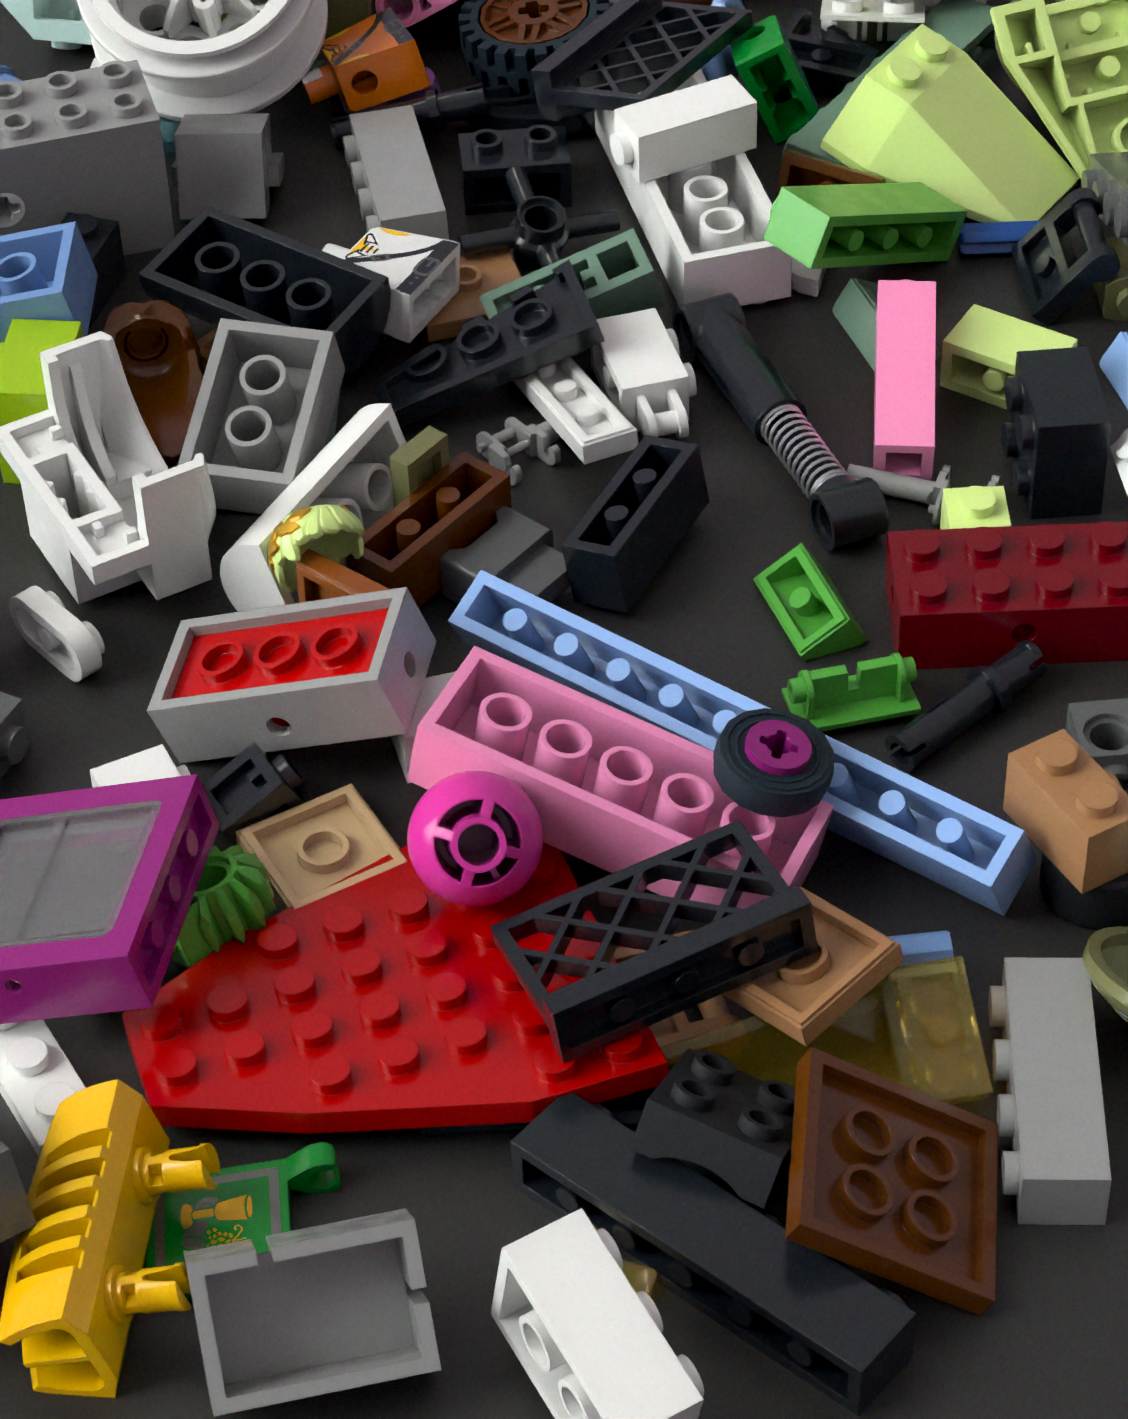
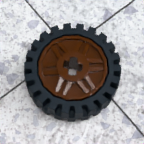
M470 0V2H464L461 7V14L458 17L460 43L467 71L471 77L476 76L477 82L483 81L485 85L490 83V87L507 84L511 88V94L520 95L524 88H529L530 95H536L531 70L610 8L609 0Z

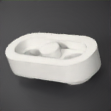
M31 586L10 598V614L21 636L66 677L74 682H79L101 669V654L105 651L101 635L90 622H81L70 613L54 592H45L38 586Z

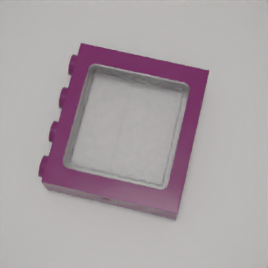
M198 774L0 800V1024L153 1007L193 895L197 889L208 855L220 827V823Z

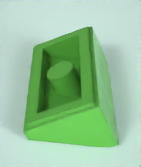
M802 542L753 578L804 661L858 647L869 641L825 569Z

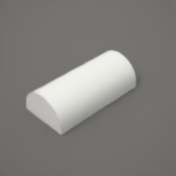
M375 403L361 408L225 553L220 564V578L227 597L238 612L299 603L298 592L289 593L286 591V588L281 587L277 577L272 573L268 561L270 537L274 528L286 516L310 506L325 504L343 505L357 516L364 529L367 530L394 508L389 456L395 453L402 444L406 443V440L390 403ZM344 557L341 565L346 567V558Z

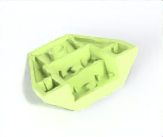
M1022 0L992 7L990 14L1003 62L1080 179L1083 170H1090V154L1128 152V0H1065L1045 5L1044 0Z
M924 24L915 29L866 74L822 139L819 147L849 168L885 178L886 183L921 182L968 211L966 217L981 223L1042 220L1073 190L1080 180L1078 174L970 56Z

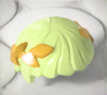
M325 504L310 506L286 516L274 528L268 545V561L272 573L277 577L281 587L286 588V591L289 593L298 592L295 561H300L301 555L308 549L339 564L342 563L344 557L353 554L355 559H360L364 554L362 535L365 533L363 524L355 514L343 505Z

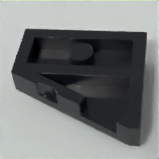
M798 6L783 28V31L802 66L809 85L830 89L840 94L849 82H853L871 65L876 57H879V51L863 41L852 39L846 31L834 24L827 27V31L823 30L811 22L812 11Z

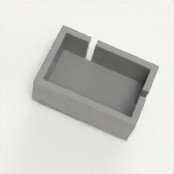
M406 1208L267 1235L268 1251L256 1253L251 1239L184 1252L207 1388L214 1417L441 1370L430 1302L419 1289L427 1287L416 1223L414 1217ZM405 1281L411 1290L414 1291L406 1292Z

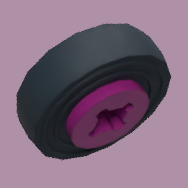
M769 708L744 711L728 721L714 748V776L721 790L739 806L759 815L784 818L806 813L820 803L831 784L834 774V752L825 734L809 720L788 711Z

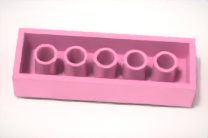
M475 645L418 724L407 781L428 790L440 780L460 772L486 771L501 775L517 784L534 803L542 822L544 843L610 873L620 871L740 820L790 888L797 885L801 887L814 865L835 806L821 800L818 805L804 814L784 818L759 815L743 808L721 790L714 776L713 751ZM733 848L710 858L706 866L736 871L742 856L736 848ZM661 879L647 885L646 889L661 896L674 898L681 882ZM697 884L690 900L720 905L727 889ZM743 892L736 908H747L771 896Z

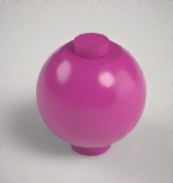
M465 771L440 780L421 797L409 821L407 846L415 872L433 893L457 905L483 907L510 898L520 891L531 879L538 867L543 850V828L534 803L517 784L495 773Z

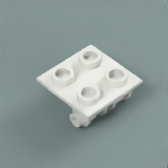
M822 0L821 28L827 31V27L834 24L846 31L852 39L856 40L857 21H862L861 41H867V21L878 22L877 41H882L883 22H888L887 41H897L902 33L908 32L916 23H925V0Z

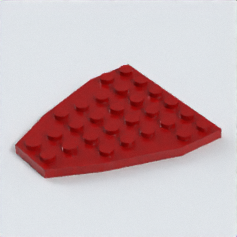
M544 842L538 867L527 884L510 898L483 907L457 905L433 893L415 872L409 857L408 846L406 845L399 850L408 862L298 909H294L291 906L265 920L266 927L262 930L248 929L245 931V944L234 938L221 947L219 952L213 951L160 987L152 1008L127 1010L121 1014L125 1035L148 1105L161 1126L313 1134L525 1123L533 1121L560 1096L574 1093L590 1104H598L657 1087L669 1073L668 1062L650 1026L563 1063L552 1045L549 1028L494 943L490 930L491 925L579 888L561 850ZM389 854L336 883L393 860V858ZM591 910L586 911L581 919L597 922ZM537 932L516 941L519 948L547 952L555 935ZM572 938L564 955L593 960L601 943ZM613 955L610 963L618 964ZM554 973L546 990L548 993H551L583 978Z

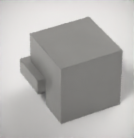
M270 113L184 115L174 134L176 159L172 165L173 188H178L180 220L193 219L206 205L240 219L266 218L270 209L269 186H280L285 173L284 153H272Z

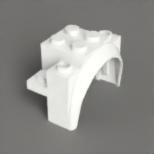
M99 331L40 352L49 409L0 426V453L21 481L30 536L78 604L84 603L141 580L155 599L160 600L212 580L208 538L216 517V502L204 455L198 453L192 461L170 469L168 468L138 410L111 335Z

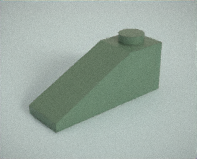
M634 228L479 296L486 315L490 319L512 305L509 299L510 295L528 284L536 291L555 279L552 269L569 259L596 319L651 308L658 310L665 307L654 269Z

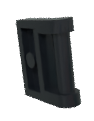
M1079 188L1070 192L1011 248L1032 317L1046 326H1049L1064 311L1071 309L1078 302L1080 296L1095 282L1109 281L1120 270L1117 253L1113 247L1107 245L1098 218L1101 208L1097 195L1089 188ZM1076 225L1086 251L1078 260L1069 235V231Z

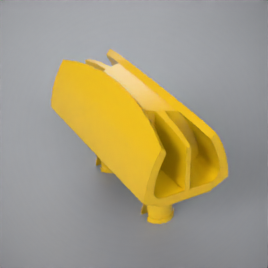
M119 1079L85 1088L59 1104L47 1133L27 1196L37 1224L17 1234L0 1317V1343L11 1346L21 1340L23 1364L26 1368H30L32 1389L36 1392L115 1398L133 1316L136 1313L142 1312L144 1314L169 1311L185 1312L193 1308L184 1295L186 1293L191 1294L185 1262L153 1268H144L160 1195L163 1192L181 1193L197 1190H215L217 1186L210 1174L220 1173L218 1154L211 1143L169 1150L170 1139L143 1095Z

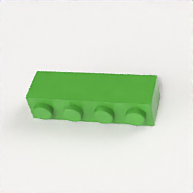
M921 182L782 186L778 197L771 207L770 220L763 239L810 269L949 261L968 211Z

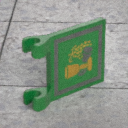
M327 1142L314 1143L284 1159L221 1168L220 1173L210 1174L217 1186L212 1191L163 1192L156 1206L146 1252V1268L170 1266L175 1263L185 1262L184 1252L247 1239H251L256 1253L268 1251L267 1235L292 1231L290 1190L321 1194L336 1192L340 1188L341 1173L339 1166L336 1164L335 1149ZM184 1294L187 1299H192L191 1294Z

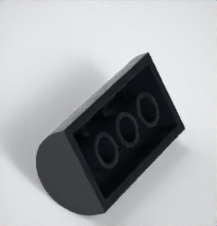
M207 205L138 274L141 286L149 298L169 301L172 305L180 308L182 312L215 326L219 325L220 318L332 331L334 332L345 366L344 376L356 371L370 357L383 334L390 309L391 291L387 276Z

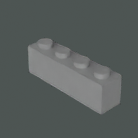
M412 105L350 114L352 135L343 136V147L347 167L351 170L355 195L358 194L363 222L366 221L367 232L372 228L382 227L449 240L446 209Z
M1004 957L1002 985L990 986L988 998L990 1027L1002 1028L1003 1039H994L993 1078L994 1082H1006L1007 1094H998L997 1098L998 1137H1011L1012 1151H1002L1003 1195H1015L1018 1224L1105 1225L1112 1179L1091 980L1083 958Z

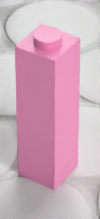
M908 279L899 281L878 280L875 339L873 468L931 481L935 450L936 281H913Z

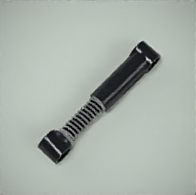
M724 293L675 307L672 317L673 329L683 356L688 361L699 360L755 438L761 444L770 446L788 473L797 482V485L809 499V517L820 545L827 551H833L884 535L889 527V513L878 484L869 477L856 480L844 470L840 462L835 458V455L830 452L825 442L807 421V412L804 404L747 330L745 316L737 298L732 293Z

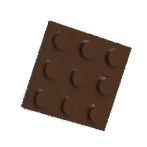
M811 1047L797 1062L785 1239L980 1316L995 1302L998 1124Z

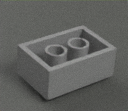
M220 318L178 465L192 461L198 453L204 455L214 492L216 509L262 515L324 448L345 373V366L334 332Z

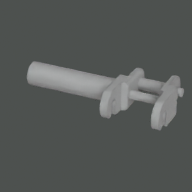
M509 417L505 420L504 430L492 436L485 431H481L476 435L478 452L489 460L490 465L510 475L511 486L520 483L523 479L521 467L518 464L511 467V456L524 451L531 457L537 456L549 466H553L561 461L559 446L555 444L550 447V445L562 438L547 420L538 425L532 423L526 426L517 418ZM510 440L515 444L509 448L503 445Z
M849 464L847 473L850 476H853L856 480L865 477L872 478L878 484L883 495L930 504L928 513L933 514L932 523L933 525H939L941 521L943 488H950L952 466L944 464L937 480L931 481ZM993 475L987 486H1000L1001 476Z

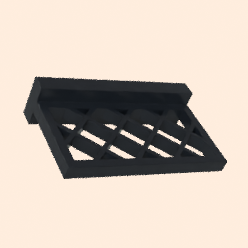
M619 0L531 70L540 119L558 121L576 106L614 111L617 108L673 92L753 25L752 11L749 9L662 0Z
M740 820L490 926L494 943L549 1028L552 1045L563 1063L818 952L810 900L798 885L793 888L787 885ZM733 848H736L742 856L736 871L706 866L710 858ZM661 879L681 882L674 898L644 893L647 885ZM697 884L727 889L720 905L691 901L690 898ZM743 892L771 896L747 908H736ZM600 905L618 908L611 925L581 920L586 911ZM634 912L664 916L657 933L627 928ZM680 919L710 923L682 936L673 935ZM537 932L555 935L547 952L519 948L516 941ZM572 938L601 943L593 960L566 956L564 953ZM618 946L645 950V952L618 964L610 963ZM554 973L583 978L551 993H548L546 990Z

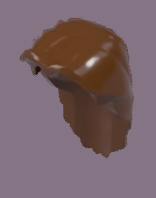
M151 300L145 303L127 302L117 305L107 315L102 332L111 335L114 339L128 385L142 419L163 460L173 466L180 459L203 380L200 347L187 316L180 308L172 305L169 301Z

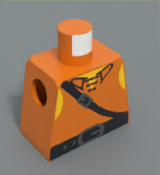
M390 7L324 39L320 53L325 65L307 72L300 81L311 105L338 94L350 112H358L431 86L415 39Z

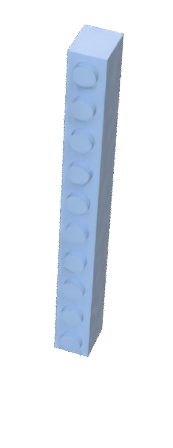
M480 570L448 619L449 624L469 652L475 645L713 752L717 739L729 720L744 711L769 708L483 570ZM825 735L834 752V774L831 784L822 800L835 805L827 829L1004 916L1037 861L1025 830Z

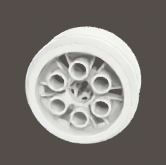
M77 0L82 18L90 31L91 43L99 65L102 66L110 61L127 62L138 60L158 116L175 121H182L184 115L253 114L279 100L301 81L311 68L324 42L328 23V0H206L205 2H201V0ZM258 2H266L260 6H254ZM224 13H228V16L221 22L220 17ZM192 21L198 22L199 27L193 26L190 23ZM163 27V29L159 31H152L155 28Z

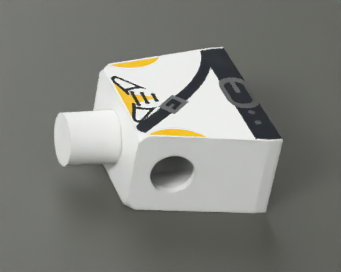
M377 227L370 229L351 249L331 243L326 244L322 249L326 253L388 277L391 300L388 319L383 333L410 343L459 291L460 243Z

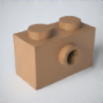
M1061 729L1008 753L1003 810L1019 828L1025 830L1026 835L1081 894H1084L1128 873V794L1122 789L1116 776L1109 770H1103L1065 729Z

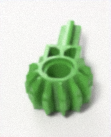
M215 845L212 846L171 959L186 968H190L213 951L219 952L221 947L233 938L245 944L246 930H262L266 927L264 917L276 909L273 901L274 893L269 884L271 879L264 864L259 862L255 853H245L240 845L230 846L223 852Z

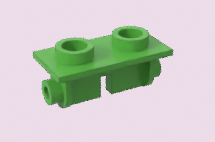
M898 652L891 653L887 657L857 662V674L848 676L845 664L812 671L807 669L800 670L798 677L788 679L787 688H782L781 691L789 712L809 720L821 732L918 714L922 710L910 682L917 680L915 661L912 656L902 658Z

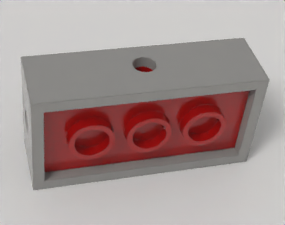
M407 587L181 620L147 708V713L179 763L237 756L253 742L264 752H275L408 734L437 641Z

